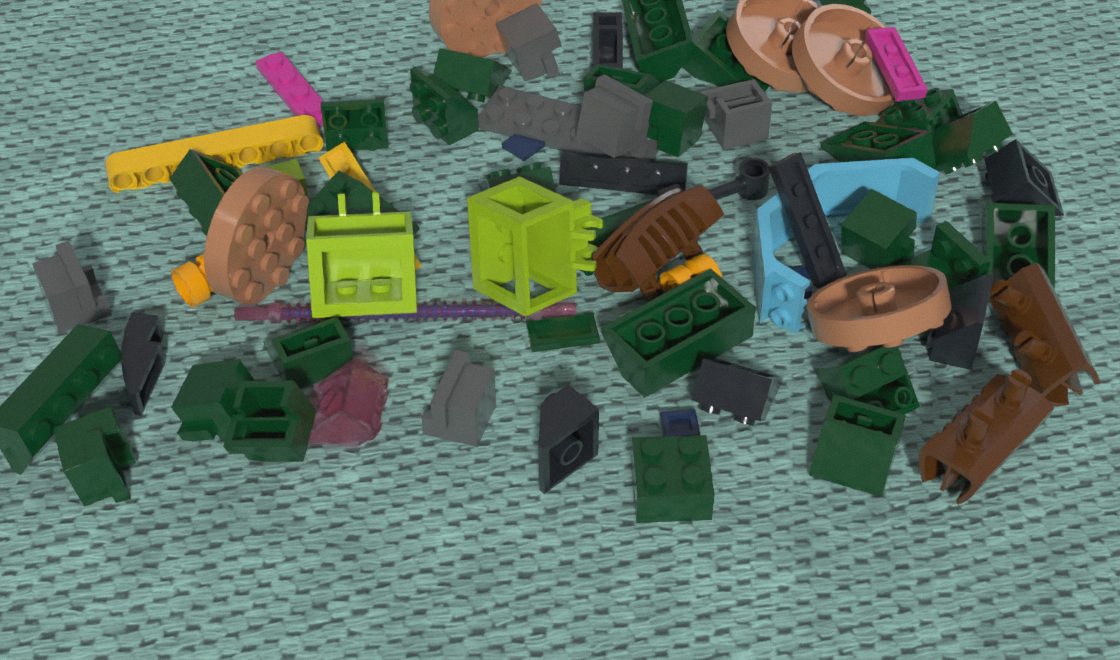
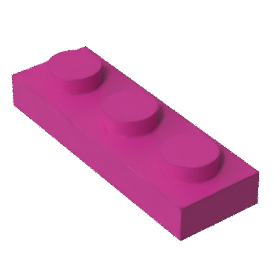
M895 27L868 29L865 40L895 100L903 101L925 98L928 88Z

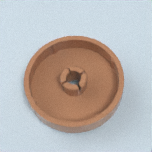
M430 0L429 19L435 34L451 51L483 58L496 52L505 53L495 23L535 3L541 6L542 0Z
M740 0L727 22L726 33L730 48L749 75L755 76L771 85L775 90L809 92L795 65L792 44L798 29L810 14L820 6L812 0Z
M829 4L814 10L796 32L792 44L793 59L799 74L806 83L807 89L838 112L857 116H872L887 110L893 104L895 98L865 40L868 29L887 27L867 12L848 5Z
M259 166L243 173L224 194L212 218L204 252L206 278L210 287L217 294L242 304L253 305L265 300L277 285L282 287L286 284L295 259L304 250L305 242L303 236L309 199L305 196L302 185L295 177L265 166Z
M901 265L871 269L833 281L816 291L807 301L806 308L812 334L818 341L832 346L847 347L848 351L857 352L866 349L868 346L881 344L883 347H896L901 345L905 338L942 326L944 324L943 320L951 311L952 304L944 273L926 266Z

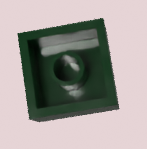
M707 435L632 438L631 471L636 523L712 520L715 494Z

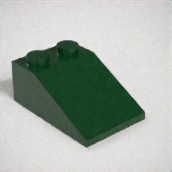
M717 10L693 38L695 47L682 67L696 79L719 87L755 79L760 88L765 92L770 85L755 76L749 75L732 52L726 33L729 18Z
M863 122L820 142L821 148L839 162L915 158L931 168L936 167L931 131Z
M338 170L308 204L306 232L308 216L339 215L338 194L345 193L347 214L373 213V191L360 181ZM379 196L380 213L400 212ZM412 221L414 236L420 228Z
M987 203L982 215V253L991 260L987 274L993 276L992 285L998 280L1007 281L1020 269L1038 263L1045 270L1055 290V206Z

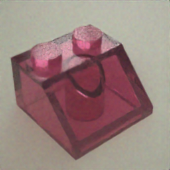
M356 357L313 386L309 401L316 409V415L308 444L358 447L366 441L373 440L381 430L380 420L383 407L387 401L386 392L389 379Z

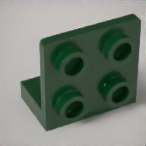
M933 88L927 91L925 98L896 101L889 109L882 113V117L876 123L906 128L916 127L919 130L931 131L933 142L935 129L961 115L962 111L953 89L940 90L939 88Z
M944 221L936 225L930 250L895 266L917 265L937 269L946 276L948 289L950 290L986 275L991 260L948 221Z

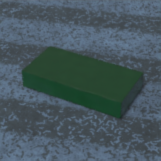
M593 313L526 322L531 352L600 343V336Z

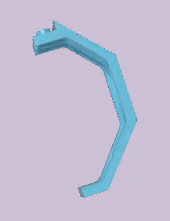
M915 158L814 164L808 169L825 217L850 215L867 193L873 189L916 211L917 222L924 225L931 219L940 172ZM777 193L759 207L756 214L752 261L759 324L769 317L777 327L786 328L796 334L804 327V324L801 323V315L806 311L805 305L807 300L804 299L805 289L810 286V280L780 263L774 257L773 252L794 236L781 199Z

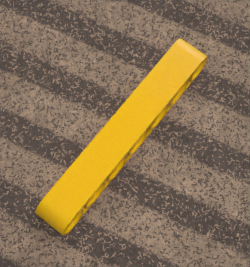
M300 115L116 152L105 160V169L110 189L115 193H120V190L129 188L135 190L149 187L154 183L162 182L164 184L171 182L169 178L189 149L241 168L245 167L244 165L255 163L256 165L275 161V158L300 156L309 151L316 150V152H319L323 147V139L316 119L309 115Z

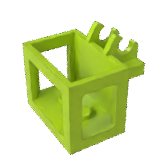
M517 177L467 197L473 289L526 317L576 294V270L595 271L597 268V262L592 261V255L597 251L598 247L588 243V240L592 241L596 238V230H588V227L601 229L603 228V220L591 214L590 201L583 198L575 201L570 200L522 177ZM515 279L516 295L499 285ZM529 279L551 289V291L530 300Z
M372 192L373 213L347 214L345 193L338 194L339 215L308 216L306 242L312 318L417 313L411 211L380 213L379 192Z

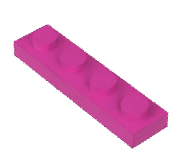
M282 51L255 61L257 70L295 116H312L316 119L318 127L323 126L321 102L323 100Z

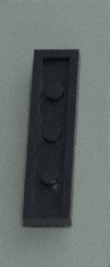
M563 151L561 154L559 185L658 195V190L678 184L685 191L688 164L626 157L613 158L606 155Z
M792 153L768 166L813 286L821 289L827 284L847 275L802 153Z

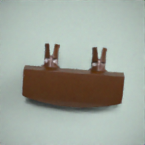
M703 185L683 192L677 187L662 194L637 211L592 255V261L597 262L594 274L599 287L609 292H633L640 287L646 303L663 295L662 287L656 279L657 272L681 251L686 261L704 254L701 246L698 244L699 237L725 215L712 194Z
M1038 263L1020 269L1007 281L998 280L992 285L990 290L992 296L989 301L998 320L1004 324L1003 331L1010 337L1008 341L1010 346H1013L1016 350L1014 354L1022 363L1020 365L1022 371L1028 373L1032 379L1031 384H1029L1032 389L1043 394L1052 406L1058 407L1069 405L1068 388L1079 395L1083 394L1077 375L1078 371L1085 370L1095 385L1100 384L1098 374L1045 270Z
M1015 369L1011 371L1010 376L1008 374H997L982 388L980 395H975L972 398L971 404H966L963 407L961 414L957 413L953 417L952 423H947L943 427L942 433L937 432L921 448L919 470L922 482L945 474L940 490L944 491L961 477L969 479L956 499L958 505L969 500L1054 410L1052 404L1043 394L1029 387L1032 379L1028 373Z

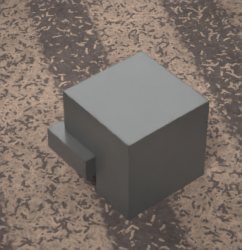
M538 3L495 23L505 53L524 81L536 79L544 74L549 79L560 76L554 54L552 53L553 50L562 46L556 27Z
M605 74L599 76L596 79L595 88L584 92L576 137L613 158L645 144L650 123L648 121L653 100Z
M755 79L698 91V93L709 96L704 120L723 150L768 140L772 102Z
M69 241L55 245L58 255L32 263L43 299L59 334L73 329L77 324L85 325L112 315L106 294H102L92 266L81 267Z
M455 350L443 376L439 379V385L430 402L431 414L424 412L421 417L423 434L478 447L496 406L495 370L470 364L468 352Z

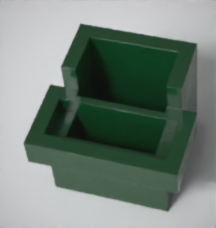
M665 80L644 95L653 100L648 121L650 123L647 137L653 140L658 139L657 150L680 157L701 137L709 96Z
M871 189L841 224L842 254L869 269L895 266L913 258L915 240L909 236L917 227V212Z
M240 359L192 365L171 406L182 422L177 432L182 440L191 442L214 440L217 434L221 441L225 442L232 414H238L233 405L240 381H255Z
M294 380L240 381L233 405L238 414H232L223 446L229 454H244L248 460L303 462L316 409Z
M111 406L53 428L63 472L84 507L111 496L115 503L131 499L122 468L133 465L136 461L131 443Z

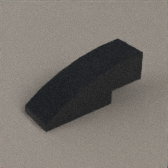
M593 12V67L596 64L623 69L622 12Z
M131 312L125 327L121 346V353L123 355L121 366L134 414L142 416L165 366L160 345L163 333L158 315Z

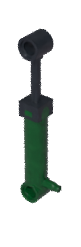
M758 158L746 159L740 163L738 176L735 177L734 181L709 189L708 191L715 200L736 193L747 200H760L768 193L769 164ZM678 184L658 190L657 197L677 187L680 190L682 188ZM654 199L602 217L603 228L588 227V230H596V238L592 241L588 240V243L599 248L624 222ZM580 270L584 272L586 276H591L594 273V271Z

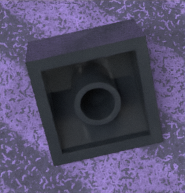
M1014 139L984 159L987 169L985 178L992 188L993 194L990 197L993 203L1055 206V216L1064 215L1052 172L1017 139Z
M983 275L949 290L952 304L951 311L943 320L944 324L942 326L929 330L925 348L932 349L930 361L972 370L985 320L993 281L992 275Z
M705 358L702 360L691 400L701 403L699 409L716 415H720L721 410L735 414L733 420L754 426L755 420L764 421L783 378L718 358Z
M569 384L557 393L550 394L541 403L538 442L539 490L545 494L598 455L599 409Z

